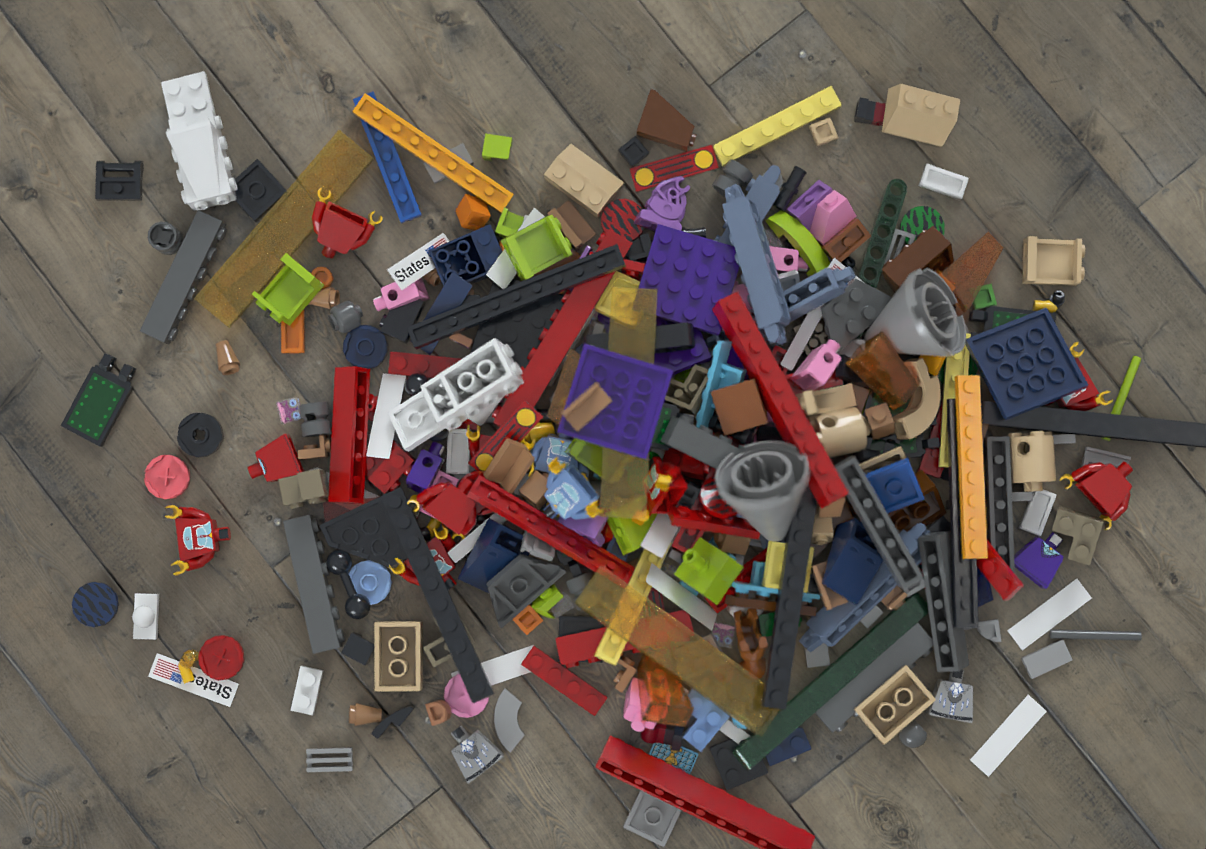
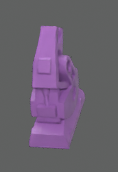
M683 176L659 183L651 192V198L646 201L645 209H642L637 214L634 224L655 232L658 224L681 231L682 225L680 222L684 218L687 203L684 194L690 189L689 185L684 189L679 187V183L684 181Z

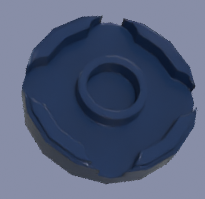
M360 325L347 333L343 341V352L351 365L372 369L378 367L384 361L388 353V343L386 337L379 329L371 325Z

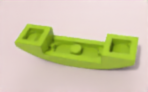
M780 210L765 220L778 238L784 235L795 250H798L799 255L810 268L806 273L809 277L828 268L830 262L824 250L810 231L797 219Z

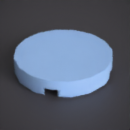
M366 560L354 565L349 572L357 594L366 596L370 605L384 600L391 590V574L384 565Z

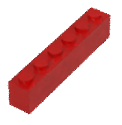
M357 366L335 367L328 502L364 504L370 369Z
M682 609L637 619L623 651L632 650V653L646 651L645 646L654 645L655 648L668 646L667 642L676 640L677 644L690 641L689 637L694 636L690 614ZM607 626L556 637L555 640L561 665L565 664L566 668L579 666V661L588 659V663L602 661L595 657L594 654Z

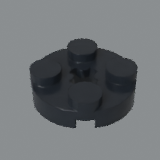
M192 413L186 416L178 427L177 441L180 448L188 455L198 458L214 454L224 440L223 429L219 421L205 413ZM196 430L205 431L204 440L195 439L197 436Z

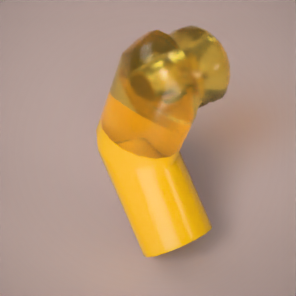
M187 650L184 652L178 663L184 684L195 680L191 667L195 661L199 660L197 650Z

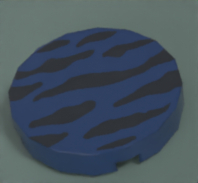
M100 582L87 583L80 587L73 596L72 601L73 614L77 620L90 627L103 626L109 623L117 614L119 606L115 591L107 584Z

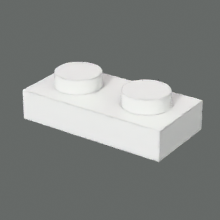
M300 666L291 711L314 715L324 670Z

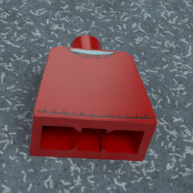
M289 434L281 435L256 451L255 455L258 462L247 467L252 479L264 475L267 482H275L278 479L305 472Z

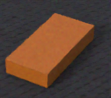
M305 309L290 326L284 321L281 322L282 354L305 353Z

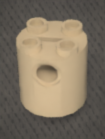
M855 406L807 416L829 458L865 450L867 436L870 434V426L867 419Z
M1052 432L1009 433L1011 484L1024 483V492L1043 491L1042 482L1056 481L1054 437Z

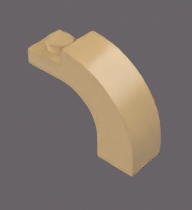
M923 358L909 359L903 362L912 387V397L908 407L903 412L892 417L897 439H912L918 436L931 425L938 412L941 394L938 376H929L928 367Z
M852 383L818 391L809 390L796 395L806 416L858 406Z

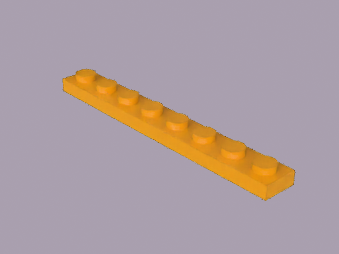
M366 93L352 111L353 114L502 214L504 207L506 208L514 196L513 193Z
M980 375L955 376L962 559L987 558Z

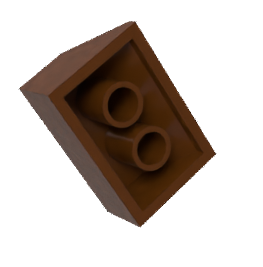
M934 226L922 231L911 245L907 244L904 246L897 257L889 259L884 264L882 272L885 281L893 292L896 293L908 275L920 268L921 270L928 268L933 271L938 268L942 273L954 262L951 242Z
M923 470L915 473V476L923 493L924 500L887 513L898 533L902 530L908 532L917 523L927 526L947 513L936 485Z

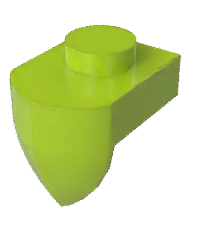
M553 583L532 602V608L544 617L555 619L549 610L564 596L558 586Z

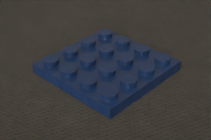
M1047 307L966 339L965 345L1004 420L1083 390L1088 386Z

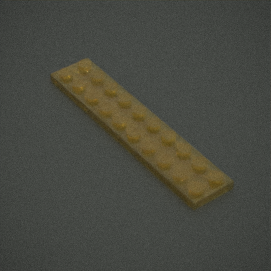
M339 129L194 299L230 328L255 299L252 293L255 291L259 294L285 263L280 260L283 255L287 253L289 256H292L314 230L312 214L316 201H319L318 190L322 188L320 196L323 198L329 195L330 190L331 198L328 201L336 204L371 164L374 158Z
M612 287L608 351L654 364L657 289ZM603 447L600 510L603 509V512L600 513V517L646 519L649 452L647 458L642 459Z
M602 565L599 566L575 601V605L757 736L762 737L779 711L777 708L761 706L765 684L763 681Z

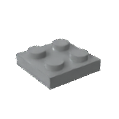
M640 790L623 828L665 847L681 810Z

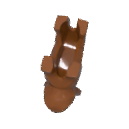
M748 608L747 615L742 617L741 610L733 613L738 649L743 659L738 664V668L743 669L749 678L759 680L766 672V659L763 656L768 645L766 638L761 637L758 630L757 610Z

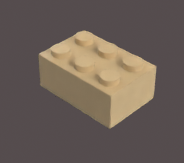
M423 621L375 622V691H421L423 689Z

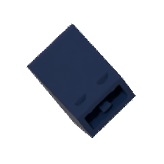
M490 224L428 250L443 286L452 272L469 284L489 278L486 275L502 253Z
M488 518L457 579L489 593L486 584L519 554L529 556L530 552L520 551L524 535Z
M856 518L837 525L822 580L823 585L855 605L861 600L883 562L862 522Z

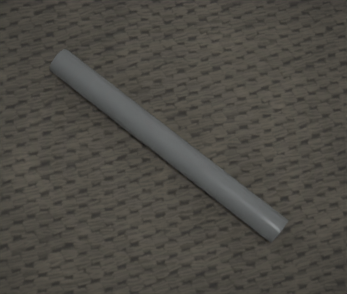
M1054 629L1049 631V636L1052 639L1141 641L1142 633L1138 631Z

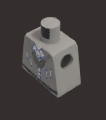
M964 670L950 672L949 680L937 679L932 692L936 701L927 707V714L972 723L973 686L962 683Z
M461 725L451 733L458 742V745L451 752L468 784L504 756L503 752L479 730L469 735Z

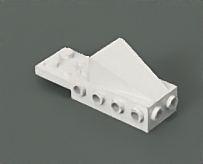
M203 71L161 82L170 119L168 120L170 128L167 129L166 135L173 148L171 150L175 162H178L179 170H176L179 182L183 183L184 190L181 191L183 202L188 204L193 211H198L235 201V191L238 190L234 177L231 176L230 170H233L230 158L226 155L225 150L228 149L226 139L221 134L223 124L220 116L215 114L206 73Z
M495 338L421 385L422 391L388 412L404 450L409 452L445 428L448 430L456 429L467 419L479 426L483 425L503 396L516 391L524 383L521 377L523 372L520 366L513 361L512 356L514 353L508 344L504 345Z

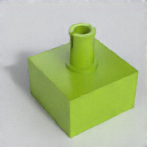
M700 537L693 548L685 552L684 560L674 575L717 605L743 567L729 555Z

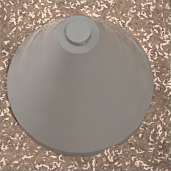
M920 268L908 275L866 331L865 344L875 352L943 357L959 353L964 348L966 342V327L963 315L957 317L953 306L958 301L947 283L936 272L928 268L924 270Z
M762 441L744 446V452L736 456L730 453L720 463L715 476L717 489L720 496L769 541L777 542L787 535L809 481L810 469L805 454L801 455L798 453L797 447L789 443Z

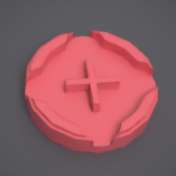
M160 455L152 459L145 470V485L148 491L155 497L174 499L182 495L188 488L190 471L186 463L179 457Z

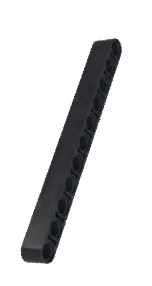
M981 401L982 424H989V426L1206 448L1205 423L1038 407L1004 420L996 402Z

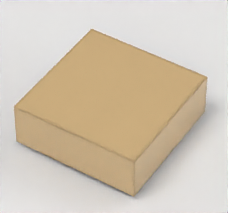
M830 117L809 125L817 147L838 139Z

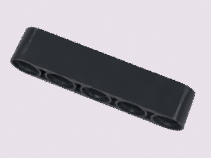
M679 323L587 335L583 337V346L588 344L627 357L692 349L695 347L693 324Z

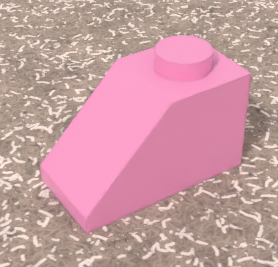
M833 190L817 204L810 233L822 245L827 243L857 217L847 198Z

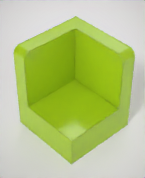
M485 133L482 151L483 160L492 161V158L508 160L510 148L513 144L512 137Z
M504 207L495 230V235L506 238L516 233L523 224L524 217L509 212L508 208Z

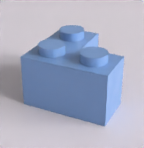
M693 685L680 701V705L696 718L684 732L683 738L701 752L730 715Z

